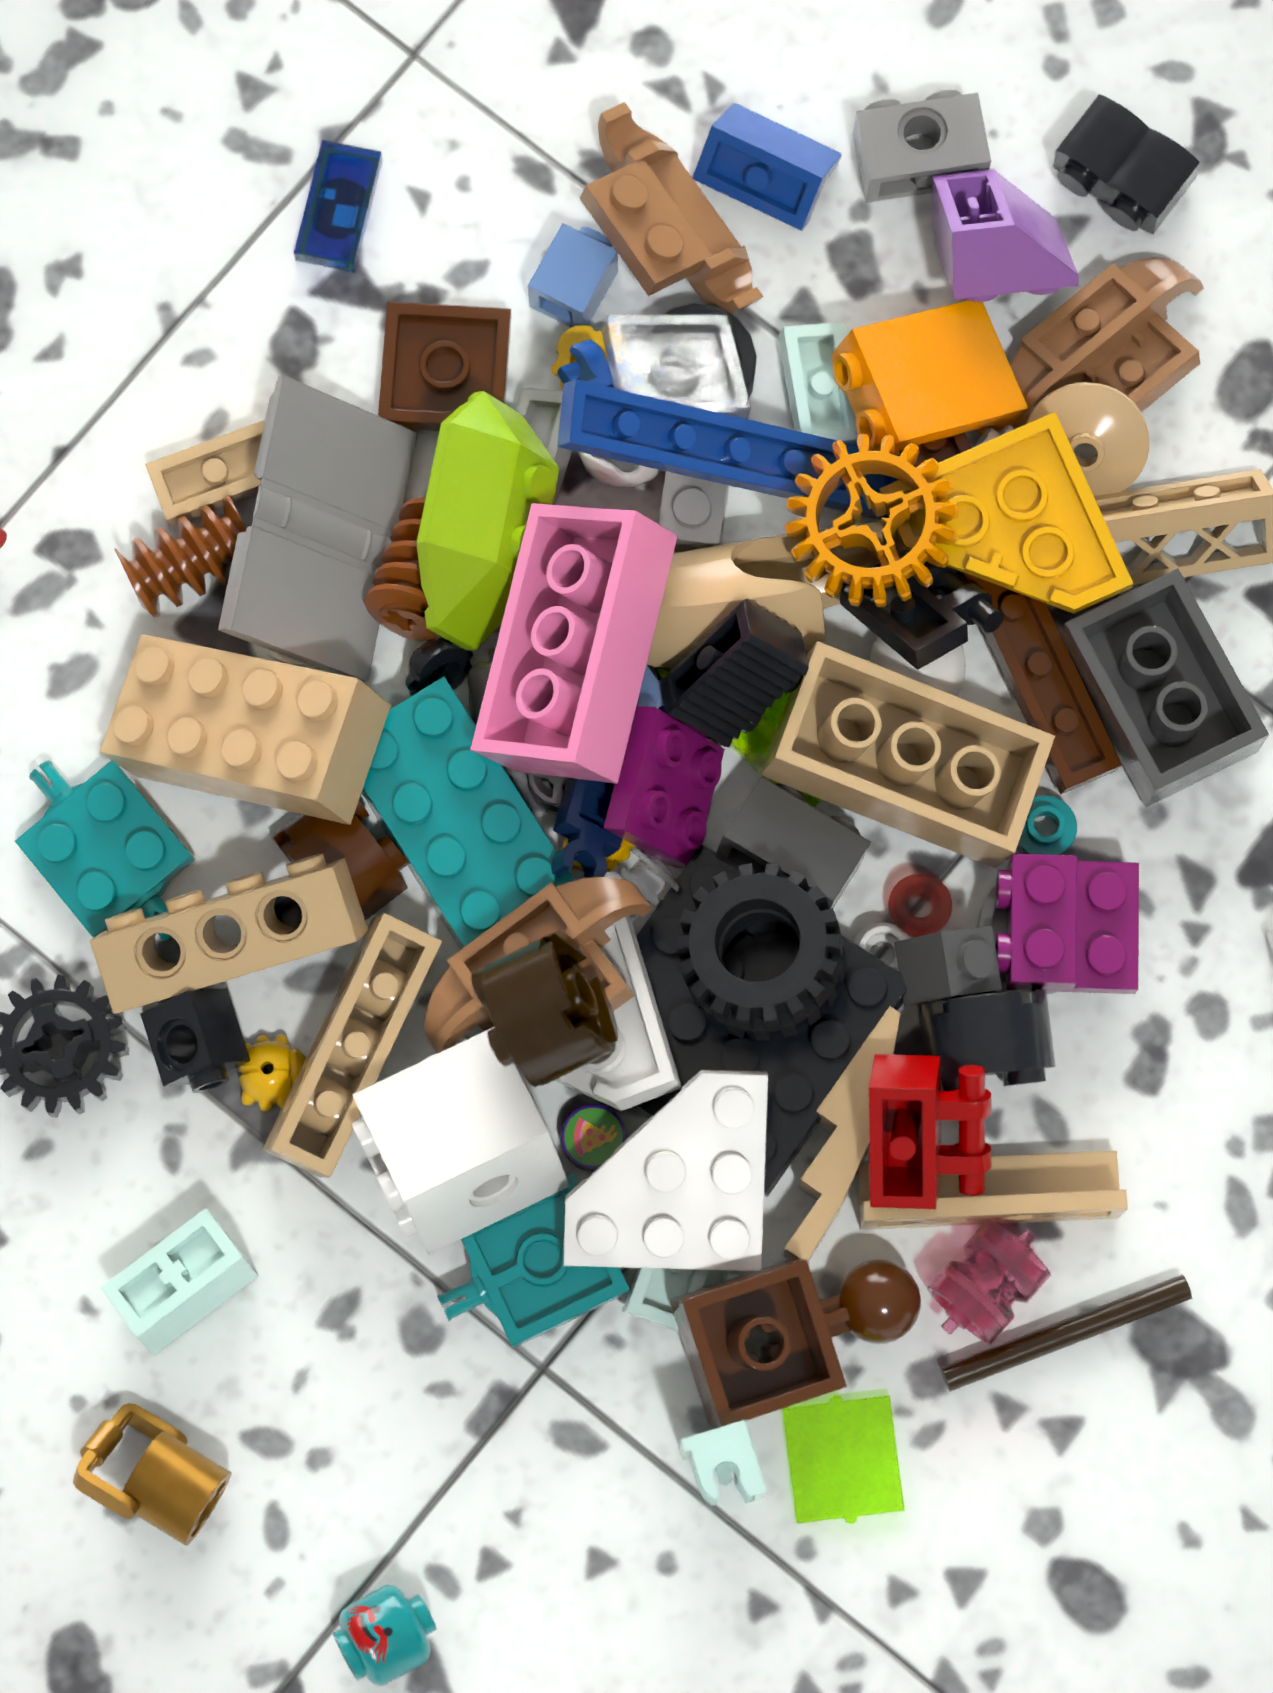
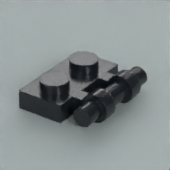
M927 561L924 565L930 571L933 583L929 587H924L911 576L907 579L911 590V598L906 601H902L898 596L896 586L885 588L887 596L886 606H876L873 589H864L863 600L860 605L852 606L849 603L850 585L844 584L839 593L840 605L917 670L968 642L967 625L976 624L986 633H991L998 629L1003 621V613L992 605L991 595L976 583L966 584L957 576L956 569L948 566L944 568L937 567ZM877 564L871 568L882 567V565ZM941 595L943 598L938 599L936 596Z

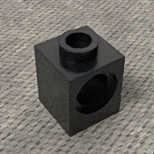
M228 989L188 990L140 1013L163 1087L190 1084L193 1093L211 1090L229 1082L228 1071L251 1061Z

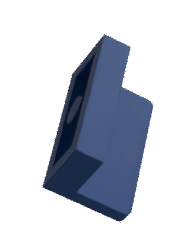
M732 104L711 126L692 178L705 186L802 231L809 223L826 179L837 168L842 154L739 104Z

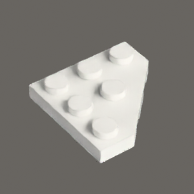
M629 916L620 919L604 930L611 940L601 947L635 995L613 1011L618 1029V1041L610 1045L615 1050L554 1080L620 1111L682 1088L634 927ZM476 1025L464 1037L470 1039L484 1031Z
M700 1070L654 1116L652 1115L614 1150V1154L599 1168L572 1189L565 1199L564 1266L761 1271L768 1092L767 1071Z

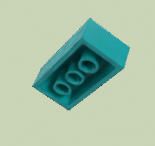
M442 677L389 710L361 794L391 841L408 862L407 866L461 950L551 882L557 887L575 881L569 870L559 877L552 874L551 863L557 851L503 767L470 750L476 725L446 678Z

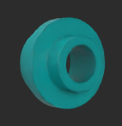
M1048 795L1034 797L1018 846L1026 854H1064L1073 844L1077 834V820L1074 812L1059 798ZM1041 816L1052 818L1057 825V832L1051 836L1039 834L1034 827L1035 819Z

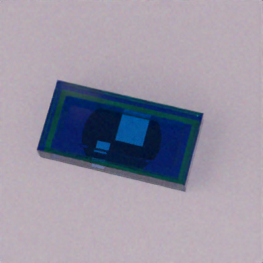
M322 140L294 249L296 261L353 273L356 272L383 162L382 152Z

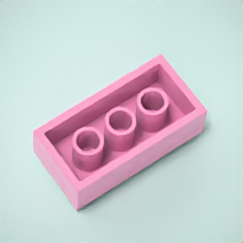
M531 504L471 751L517 772L618 784L678 537L676 534L633 510Z

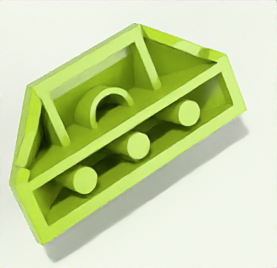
M485 391L474 392L468 398V402L458 407L441 423L417 538L421 586L429 606L424 611L426 628L465 650H477L502 623L531 504L553 505L560 469L524 416Z

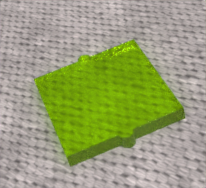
M834 1395L830 1398L829 1403L782 1408L796 1524L843 1518L847 1524H853L859 1516L905 1511L890 1395L843 1401L840 1396Z

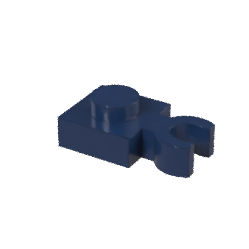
M567 778L553 831L568 838V843L554 855L551 863L552 874L558 877L571 869L575 860L580 863L584 870L583 878L605 876L607 871L606 858L618 851L622 843V838L604 829L614 789L613 784Z

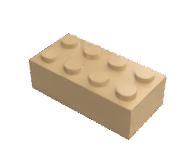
M141 634L99 752L136 777L351 825L391 704L358 678Z
M817 641L806 654L809 665L806 675H803L800 685L793 692L789 693L760 775L993 868H997L1016 852L1055 736Z

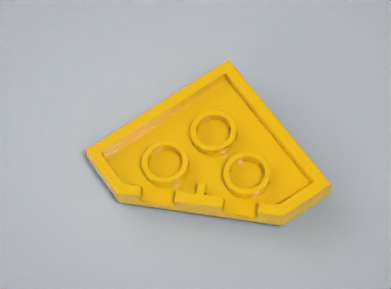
M1056 412L938 463L939 470L928 483L940 479H949L953 491L939 502L957 504L959 516L952 521L940 523L957 530V542L949 545L935 544L949 556L948 567L1073 614L1133 588L1132 579ZM898 480L880 488V493L891 494L902 490L905 495L913 490ZM924 508L910 514L911 520L897 529L904 548L908 552L916 545L922 534L926 517Z

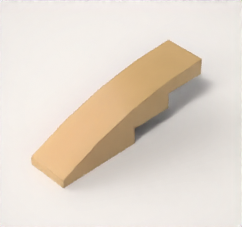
M889 1006L816 1110L822 1119L819 1124L830 1131L832 1135L800 1179L798 1188L813 1197L817 1202L784 1248L783 1256L789 1260L807 1259L809 1263L839 1214L859 1166L869 1146V1083L875 1054H894L901 1014L891 1006Z

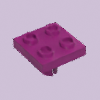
M636 706L618 784L611 783L614 785L604 829L672 867L685 868L704 842L706 821L715 786L721 777V762L725 749L688 726L669 717L665 712L656 707Z

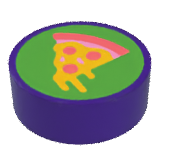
M586 1105L576 1109L566 1119L561 1132L562 1147L568 1160L576 1167L589 1172H594L614 1154V1150L626 1140L625 1127L620 1117L611 1109L601 1105Z

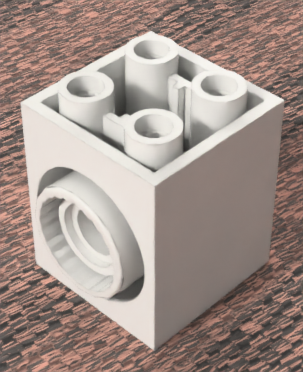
M495 1027L445 1051L429 1056L421 1062L353 1094V1098L363 1116L351 1123L406 1239L418 1233L428 1255L570 1187L550 1133L514 1063L507 1067L503 1066L490 1047L487 1034L489 1030Z

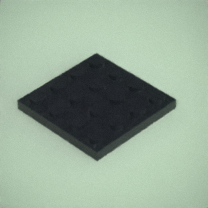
M702 844L636 937L681 1086L683 1087L700 1070L767 1071L768 1092L764 1195L768 1197L821 1122V1116L816 1110L889 1006L897 1011L902 1006L907 988L902 973L842 935L845 955H843L845 966L843 982L837 981L835 985L838 994L831 1007L824 1003L819 1008L821 1018L810 1026L806 1020H803L795 1025L798 1034L784 1038L782 1030L771 1031V1041H756L754 1033L745 1031L743 1038L729 1034L727 1026L723 1023H720L717 1027L706 1018L702 1007H697L688 990L678 964L680 963V958L676 950V936L683 934L679 921L684 909L694 910L695 904L692 896L700 887L704 888L708 893L715 888L712 877L723 871L726 872L729 880L741 875L739 869L716 858V853ZM761 923L752 925L739 932L732 939L724 955V965L728 972L742 980L751 982L768 981L780 976L792 965L799 951V940L793 932L777 924ZM682 1088L633 1107L650 1118L673 1099Z

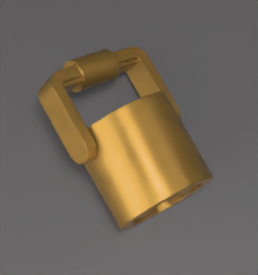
M128 1403L120 1407L111 1421H102L80 1450L82 1459L77 1465L73 1484L77 1490L125 1519H132L136 1515L185 1546H188L200 1532L218 1504L228 1485L232 1472L187 1446L188 1440L186 1436L178 1429L142 1407ZM127 1425H130L153 1439V1442L140 1458L123 1490L120 1491L92 1474L96 1467H100L123 1438V1430Z

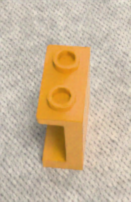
M967 300L853 328L831 354L832 372L835 382L846 393L856 417L857 434L868 435L871 451H880L881 440L885 435L894 436V455H896L909 443L920 445L977 429L982 435L989 427L999 431L1006 425L1012 426L1028 409L983 302Z

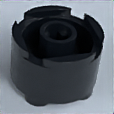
M1035 989L1032 991V1003L1023 1004L1021 991L947 999V1002L943 1003L944 1013L933 1014L931 1002L917 1004L923 1055L941 1056V1091H954L958 1089V1070L966 1065L983 1067L985 1069V1076L1002 1074L1003 1086L1046 1081L1045 1068L1056 1067L1046 989Z

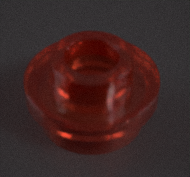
M913 874L903 878L894 886L888 900V913L892 923L913 938L940 932L946 926L952 912V899L948 889L940 880L927 874ZM923 897L929 901L931 913L926 917H915L908 910V902L912 898Z

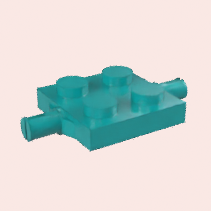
M50 760L41 763L39 767L53 783V786L50 785L38 770L34 769L30 773L29 779L36 784L51 805L46 810L43 818L18 837L15 843L89 934L94 938L103 931L108 930L105 919L130 910L142 908L145 918L168 912L161 896L164 894L170 881L196 858L123 769L111 760L86 782L75 785L72 788L55 769ZM157 933L162 941L172 937L166 933Z
M574 1172L566 1176L570 1187L461 1239L470 1258L472 1280L442 1295H437L442 1308L466 1297L443 1309L448 1321L484 1303L485 1307L499 1319L510 1345L514 1349L629 1293L630 1288L619 1267L564 1266L566 1195L579 1184Z

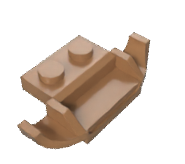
M625 102L600 113L598 122L599 143L605 161L612 173L587 184L580 196V200L647 295L650 296L686 278L707 305L718 306L732 315L762 299L764 296L759 289L752 287V268L745 246L741 247L681 163L677 151L657 136L639 127L632 119V111Z
M1167 258L1141 259L1122 267L1112 263L1020 339L1021 347L1012 360L1010 367L1028 409L1012 425L1014 429L1027 424L1033 409L1049 393L1060 387L1080 382L1100 383L1113 387L1128 396L1140 411L1143 412L1200 365L1199 350L1165 320L1168 319L1166 305L1182 293L1188 291L1196 296L1204 289L1201 281L1180 263Z
M612 877L581 878L557 887L551 882L447 960L450 967L435 986L425 1015L424 1033L436 1053H440L455 1046L459 1039L476 1025L483 1031L494 1027L488 1009L481 1004L474 992L471 975L483 969L487 964L557 930L570 936L583 951L587 959L577 963L578 968L588 981L596 977L599 978L608 996L612 1010L615 1011L635 995L601 949L602 946L611 940L604 930L629 915L638 914L643 917L653 908L637 886L628 880Z

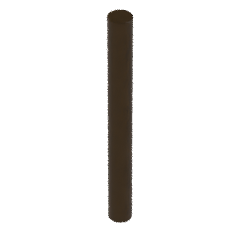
M1182 1274L940 1367L942 1376L948 1390L951 1392L1192 1299L1189 1284Z

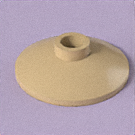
M1073 383L1052 391L1033 409L1027 424L1056 412L1073 452L1074 448L1082 443L1091 444L1096 448L1097 454L1090 459H1083L1075 454L1093 495L1123 492L1141 474L1149 453V430L1140 409L1124 393L1100 383Z

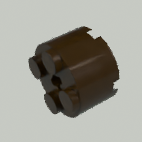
M559 930L487 964L483 969L471 975L474 992L481 1004L488 1009L495 1027L489 1030L487 1034L494 1055L505 1067L515 1063L523 1072L527 1081L534 1087L548 1084L613 1052L615 1048L610 1044L618 1041L615 1016L602 983L598 977L589 981L578 968L577 963L587 959V957L570 936Z

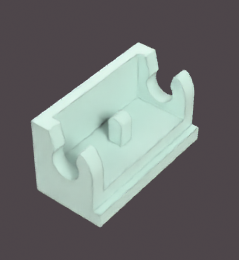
M205 1208L104 1284L101 1290L135 1337L155 1356L259 1276L209 1210Z
M746 1420L681 1439L679 1448L683 1460L690 1458L700 1494L711 1506H715L717 1499H719V1486L713 1478L715 1472L717 1473L719 1483L723 1486H728L731 1483V1472L735 1474L737 1478L736 1487L745 1503L762 1499L767 1493Z

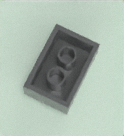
M1179 568L1064 624L1060 636L1068 649L1112 745L1145 807L1258 753L1269 736L1266 727Z

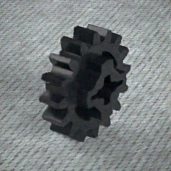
M57 975L52 990H47L38 978L31 979L32 995L24 999L20 994L12 990L8 997L15 1009L10 1015L0 1012V1026L3 1028L0 1035V1075L9 1074L0 1089L8 1097L24 1090L21 1106L30 1112L43 1100L45 1101L46 1112L50 1117L58 1118L62 1103L69 1102L78 1114L84 1113V1096L91 1093L95 1098L104 1101L108 1098L105 1089L101 1086L105 1077L119 1081L123 1077L121 1071L112 1062L114 1057L129 1055L130 1048L125 1043L114 1040L115 1035L127 1029L126 1024L121 1017L106 1019V1016L112 1010L108 996H102L92 1002L94 987L86 980L73 992L65 975ZM58 1005L78 1008L87 1013L92 1019L87 1021L83 1018L73 1022L62 1016ZM33 1016L34 1023L26 1039L17 1042L22 1027ZM56 1033H61L67 1041H70L63 1046L65 1056L60 1059H55L48 1051H45L52 1047L51 1036ZM99 1050L94 1065L83 1077L81 1069L89 1053ZM43 1070L52 1074L58 1087H46L36 1084L23 1073L29 1071L32 1074Z

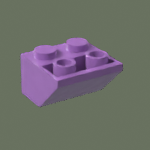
M989 169L932 176L935 245L954 300L967 299L974 302H984L992 300L998 295L1020 292L1047 295L1058 291L1060 288L1079 286L1078 272L1056 218L996 170Z

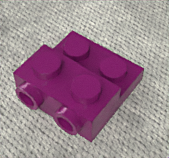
M1012 854L1008 862V870L998 869L996 876V908H1007V933H997L995 942L999 972H1006V990L1034 991L1035 989H1046L1047 992L1136 994L1138 991L1139 863L1077 861L1076 855Z

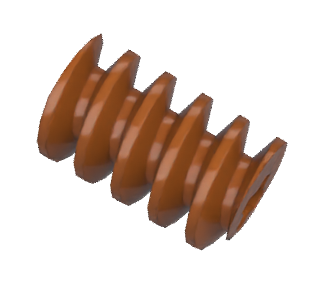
M229 495L223 497V518H220L209 506L200 508L201 528L199 529L186 517L178 518V539L176 540L162 527L154 529V550H151L140 538H135L131 540L133 559L128 561L114 548L141 606L154 618L161 614L159 596L162 594L176 607L183 605V584L189 585L199 596L206 594L205 574L210 573L221 585L228 584V564L233 560L238 533L246 531V527Z
M426 497L410 499L402 505L398 516L400 522L393 527L390 536L391 544L385 547L381 559L383 565L377 568L373 579L374 587L368 590L364 602L368 613L376 622L389 631L414 641H429L436 638L437 635L426 628L424 611L429 606L421 586L417 552V538Z

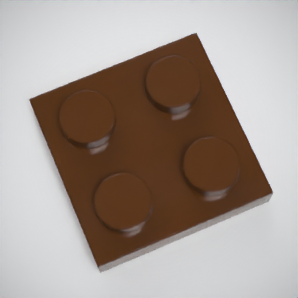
M387 301L378 416L407 429L440 431L441 423L458 407L468 402V398L474 392L485 391L506 404L512 322L511 309Z

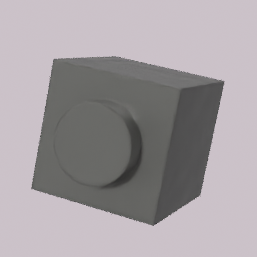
M992 926L940 931L894 942L898 971L902 973L907 988L903 997L904 1006L925 1002L947 1001V999L975 996L1002 990Z

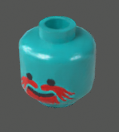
M386 1585L346 1606L340 1613L341 1629L335 1631L333 1636L355 1679L358 1681L367 1677L373 1684L383 1686L423 1665L429 1659L430 1644L426 1635L436 1631L437 1627L419 1594L407 1599L399 1588L393 1585Z

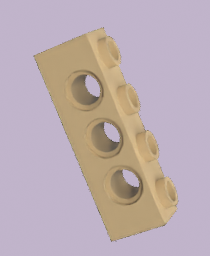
M323 853L315 854L287 864L286 867L289 875L266 882L263 872H256L225 883L228 893L205 900L202 890H197L165 901L168 912L145 918L142 908H138L105 919L108 930L103 931L89 941L113 1014L177 996L188 990H197L357 942L368 932V928L345 858L326 863ZM277 897H290L298 903L302 911L300 926H287L277 918L274 911ZM217 915L230 916L238 923L241 929L239 944L231 945L219 939L214 929V921ZM157 933H166L178 942L180 959L177 963L167 962L157 954L154 946Z
M386 913L372 918L368 926V932L364 935L301 1070L265 1142L263 1151L320 1178L331 1177L353 1131L351 1123L358 1120L361 1114L353 1094L375 1084L442 943L441 940Z

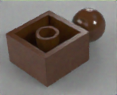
M807 1259L783 1261L762 1268L761 1271H753L669 1299L708 1424L718 1428L743 1420L747 1421L847 1387L832 1338L851 1332L857 1338L869 1343L884 1344L896 1341L912 1329L918 1319L921 1308V1295L913 1276L897 1263L881 1259L866 1261L854 1267L844 1277L839 1287L838 1295L819 1300ZM752 1328L757 1332H767L769 1335V1342L760 1347L762 1356L760 1359L754 1353L746 1352L745 1341L750 1338L749 1331Z

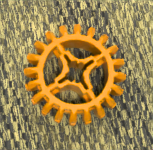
M860 434L857 437L859 450L857 453L848 455L846 445L841 440H838L832 444L835 458L837 459L836 462L830 464L819 454H815L811 458L812 466L819 475L818 479L807 474L800 473L795 479L796 486L809 497L794 496L787 499L786 506L788 511L804 518L786 523L785 531L787 536L791 538H807L796 544L791 549V553L796 562L815 558L805 570V576L809 582L818 581L827 573H830L824 589L827 596L834 598L840 593L844 584L850 585V605L859 606L863 600L864 589H873L876 606L884 607L887 603L885 588L896 586L898 596L902 601H906L911 598V590L907 582L908 578L913 576L924 587H929L933 583V577L924 565L926 561L937 567L944 568L947 566L949 556L935 544L949 545L957 542V530L940 523L952 521L959 516L957 504L939 502L953 491L949 479H940L928 483L939 470L938 462L934 458L925 460L915 468L914 464L919 454V448L916 444L909 443L901 455L896 456L894 455V436L885 435L881 440L880 451H871L868 435ZM862 475H887L902 481L913 491L905 495L902 490L891 494H881L871 489ZM844 483L851 500L850 506L845 514L832 521L834 527L819 533L822 509L834 490ZM859 496L864 498L868 509H872L877 517L886 514L889 516V518H881L883 525L881 531L885 546L881 545L876 532L872 533L867 524L855 526V523H863L861 517L863 510ZM924 508L926 517L922 534L912 550L900 559L893 541L894 534L901 525L911 520L910 514ZM839 546L843 551L856 546L865 547L874 553L882 567H857L842 561L830 550Z

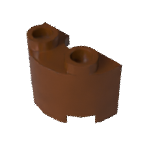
M358 801L351 825L299 814L271 836L272 840L290 862L323 853L326 863L345 858L365 921L408 888L399 873L400 870L408 865V862L386 834L377 841L362 823L369 816V813L360 801Z

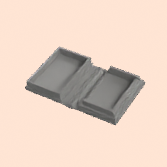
M285 375L278 376L275 390L269 399L254 476H257L261 483L257 493L252 526H248L245 532H240L237 536L218 630L324 671L368 682L380 624L368 613L364 602L368 590L374 587L373 579L377 568L383 565L381 559L385 547L391 544L390 536L393 527L400 522L398 516L404 503L417 433Z

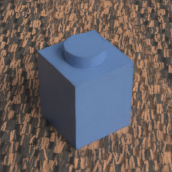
M562 223L528 284L529 307L571 328L581 325L588 326L618 273V252L612 248L613 245L608 238L588 227H581L578 231Z

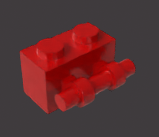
M875 1054L869 1083L870 1207L936 1209L941 1174L959 1175V1192L964 1195L976 1196L984 1193L985 1173L992 1167V1149L985 1142V1119L990 1117L992 1113V1095L989 1090L985 1089V1069L983 1067L966 1065L959 1068L958 1089L954 1091H941V1056ZM941 1120L959 1121L958 1143L954 1145H941Z

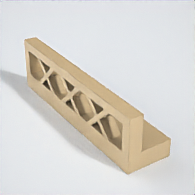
M1261 469L1143 487L1111 494L1093 495L1114 542L1131 540L1143 549L1134 561L1126 567L1133 585L1148 583L1179 568L1183 577L1273 563V488ZM1261 519L1262 545L1235 549L1224 541L1238 523ZM1215 527L1213 531H1210L1208 528ZM1193 530L1205 539L1190 557L1174 559L1162 550L1178 532ZM1155 536L1151 541L1146 539L1147 537ZM1216 548L1221 551L1213 553ZM1154 558L1159 560L1158 562H1152Z
M1117 1151L992 1156V1167L985 1173V1191L980 1195L969 1196L960 1193L959 1175L941 1174L936 1209L870 1207L869 1162H861L857 1171L860 1230L1119 1218L1128 1209L1126 1189L1120 1190Z

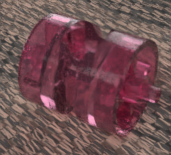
M987 1219L963 1246L966 1256L964 1261L950 1260L927 1286V1291L945 1310V1314L948 1316V1319L941 1325L943 1330L951 1335L959 1326L963 1330L967 1329L986 1344L991 1345L1015 1318L1012 1305L1015 1302L1028 1303L1051 1277L1048 1268L1033 1253L1030 1244L1037 1238L1035 1234L1026 1229L1018 1237L990 1219Z

